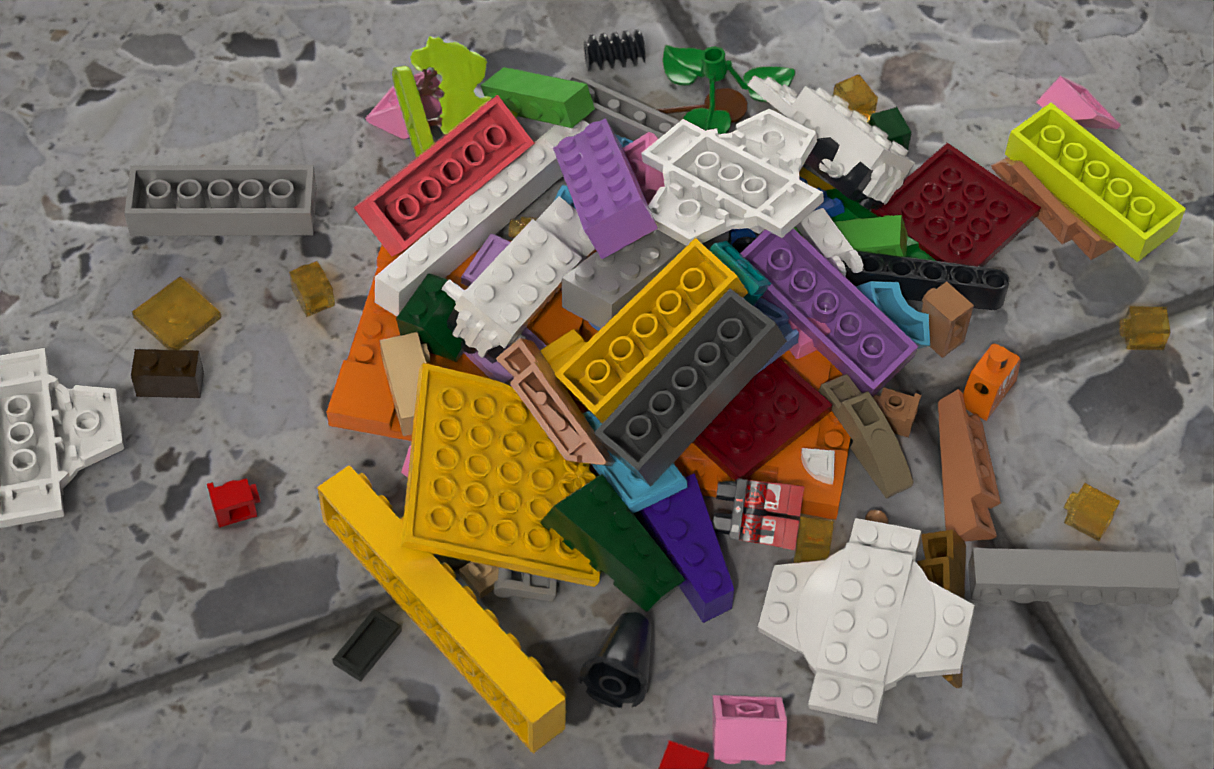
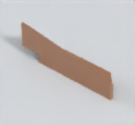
M1006 157L991 166L1005 183L1041 207L1037 218L1062 245L1073 240L1090 260L1116 247L1113 241L1050 192L1022 161H1013Z
M519 338L496 358L514 377L510 382L511 386L566 461L612 466L615 463L609 452L595 436L594 430L561 381L554 375L555 372L533 341Z
M958 389L938 402L945 529L954 530L964 541L992 540L997 535L988 508L991 509L1001 504L983 423L977 414H967L963 393Z

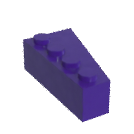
M694 473L685 477L687 480L686 489L637 511L636 518L685 579L679 587L702 623H705L732 609L735 589Z

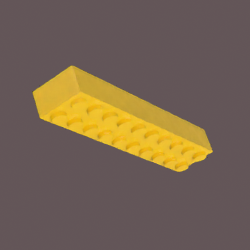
M349 465L317 487L323 522L532 753H535L565 730L566 694L562 687L555 681L550 682L543 675L544 671L539 662L534 657L528 658L521 651V645L516 637L511 633L506 634L499 627L496 616L489 609H482L477 603V598L468 586L462 587L457 582L453 570L447 563L443 562L441 564L434 557L435 554L401 547L404 517L398 518L393 512L388 499L382 494L378 496L372 490L371 482L362 472L358 474Z

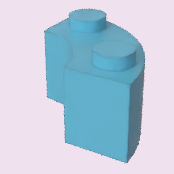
M870 281L856 286L858 290L919 346L918 349L930 346L929 314L918 312L908 305L901 294L899 282Z

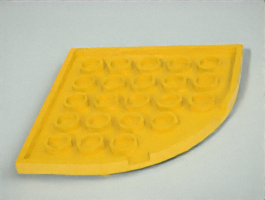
M422 363L418 373L401 547L595 587L600 581V571H596L588 564L590 560L576 548L571 550L562 542L564 539L552 528L548 530L540 523L555 504L575 491L572 486L573 482H559L562 475L568 472L563 463L565 459L513 387L489 378ZM572 461L578 467L580 462Z

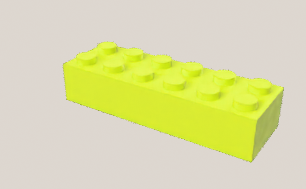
M1053 103L1046 105L1010 132L1005 155L1013 161H1022L1050 192L1113 241L1135 261L1139 262L1178 231L1186 208Z

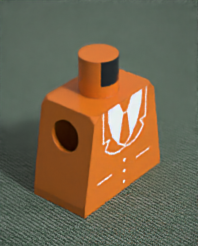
M993 343L970 373L963 392L966 410L977 414L978 417L987 421L1017 381L1021 358L1006 348ZM983 385L988 388V394L981 393Z

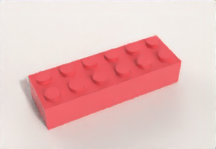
M496 95L357 204L354 209L392 257L414 243L530 148L534 142L501 98Z

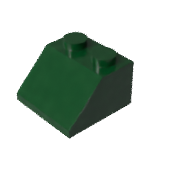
M428 273L396 317L400 335L417 332L420 343H426L430 353L457 362L464 352L461 347L462 339L456 338L452 335L453 332L447 328V320L456 305V301L441 290L448 280Z

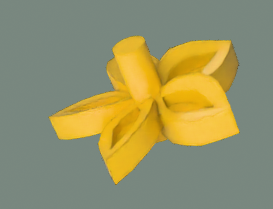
M564 460V467L568 472L562 475L559 482H573V490L577 491L596 477L593 473L588 472L589 463L580 462L577 467L572 461Z

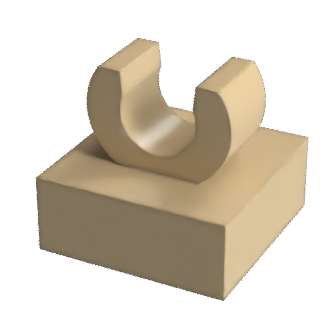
M470 562L459 569L460 577L479 599L494 590V583L498 580L499 567Z

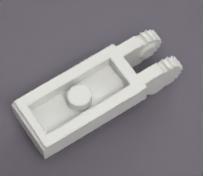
M824 208L812 211L796 225L801 235L844 276L846 275V268L842 261H845L853 273L863 271L862 259L857 251L853 250Z

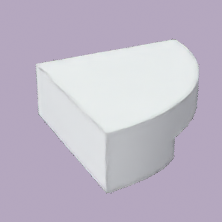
M802 448L801 460L806 471L816 480L833 485L835 451Z

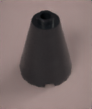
M639 612L623 613L581 668L580 684L583 681L587 686L586 693L601 704L613 708H622L623 703H633L632 707H635L645 699L648 691L652 626L643 614Z

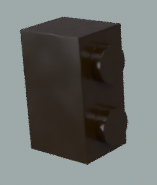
M135 349L131 379L136 397H201L204 370L199 350Z

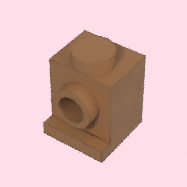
M883 387L881 396L875 394L873 399L887 419L892 431L895 434L909 438L921 395L915 393L913 397Z

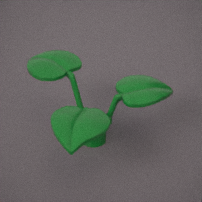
M665 45L663 52L664 71L671 82L678 85H690L698 77L703 78L706 76L709 79V110L705 108L693 109L686 113L683 119L705 131L718 129V134H727L731 127L729 113L724 110H715V82L721 81L727 74V70L742 89H749V96L753 100L760 102L767 101L748 86L753 76L763 80L770 77L781 86L784 84L788 87L795 76V69L763 66L747 71L742 80L732 67V61H726L724 50L716 46L709 47L703 51L696 48H677Z

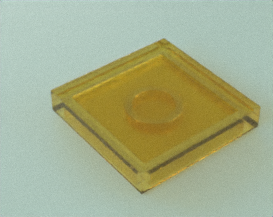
M181 276L132 311L133 318L168 350H180L221 319L220 311Z

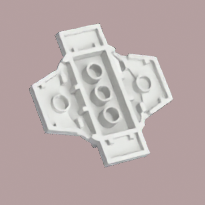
M767 109L737 123L736 130L729 134H718V129L705 131L682 119L641 153L643 163L662 172L665 187L658 189L648 205L657 224V230L686 246L695 238L704 243L731 229L749 228L758 234L766 229L783 238L824 202L823 192L800 181L799 176L802 166L817 142L816 132L771 109Z
M45 348L0 355V528L64 517L63 488L75 477L77 472L124 450L116 389L75 385L73 389H67L59 383L58 378L49 375Z
M855 518L849 543H846L845 549L836 552L826 560L774 565L758 629L760 633L781 645L804 655L810 669L815 674L808 703L809 709L877 723L884 692L897 686V682L905 676L915 675L918 678L961 673L975 607L972 603L927 579L921 567L916 563L922 536L921 530Z

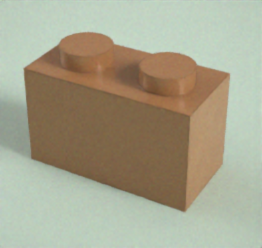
M948 282L937 289H930L922 299L923 306L921 310L922 313L929 314V347L942 358L965 341L974 307L970 301Z

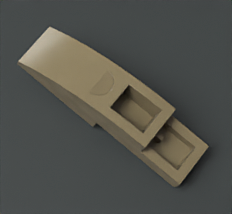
M848 374L822 384L818 392L833 404L832 412L853 440L850 449L887 499L911 488L914 482L902 449L887 419L869 391L862 394Z

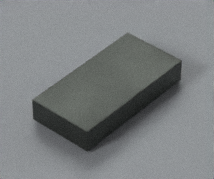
M373 609L332 659L333 665L361 682L402 632L401 625Z

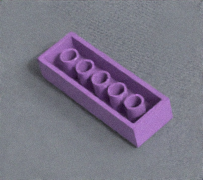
M606 118L600 122L590 123L584 131L573 137L569 136L562 139L557 146L553 147L583 229L601 259L658 229L624 149Z
M794 228L783 238L765 229L740 253L772 283L762 297L784 310L789 320L813 340L814 347L843 375L848 374L862 393L869 391L873 397L914 358L919 346ZM806 317L813 318L820 323H825L831 332L825 336Z

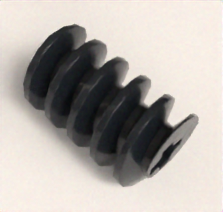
M640 29L634 30L633 37H631L629 31H623L621 39L617 32H612L610 41L606 33L600 34L599 41H597L594 34L589 35L587 43L584 40V55L588 72L592 71L593 63L597 64L599 70H603L605 61H608L611 69H614L616 60H619L622 68L626 67L627 59L631 60L633 66H637L638 58L640 57L645 63L644 38Z

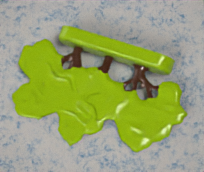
M429 36L425 47L412 52L410 56L411 64L425 74L420 88L416 85L410 67L404 65L393 68V85L415 157L434 144L429 126L437 125L446 134L481 105L492 99L489 96L479 98L474 93L476 86L485 77L486 58L476 52L469 51L466 46L457 41L445 43L440 37L434 38ZM428 68L434 69L431 74L427 73ZM437 74H440L442 82L438 87L430 89L429 86L433 85L430 80ZM439 90L443 96H436L434 92ZM430 95L436 98L441 104L442 114L439 117L427 119L421 97ZM510 110L514 117L517 118L518 114Z

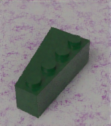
M602 474L555 504L540 522L548 530L552 528L564 538L562 542L571 550L576 548L590 560L588 564L599 572L601 570L614 580L613 585L646 613L668 598L685 581Z

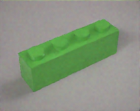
M503 67L480 85L484 97L489 96L493 98L498 95L510 110L518 114V117L573 128L595 110L586 83Z
M887 215L865 219L857 218L834 222L853 250L906 257L907 231L902 215ZM795 226L794 229L801 235V233Z

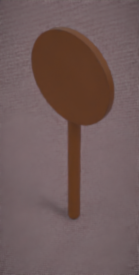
M730 88L715 90V110L727 111L731 117V123L744 117L748 104L746 98L740 92ZM710 93L706 96L704 104L655 110L664 114L688 112L696 108L709 110Z

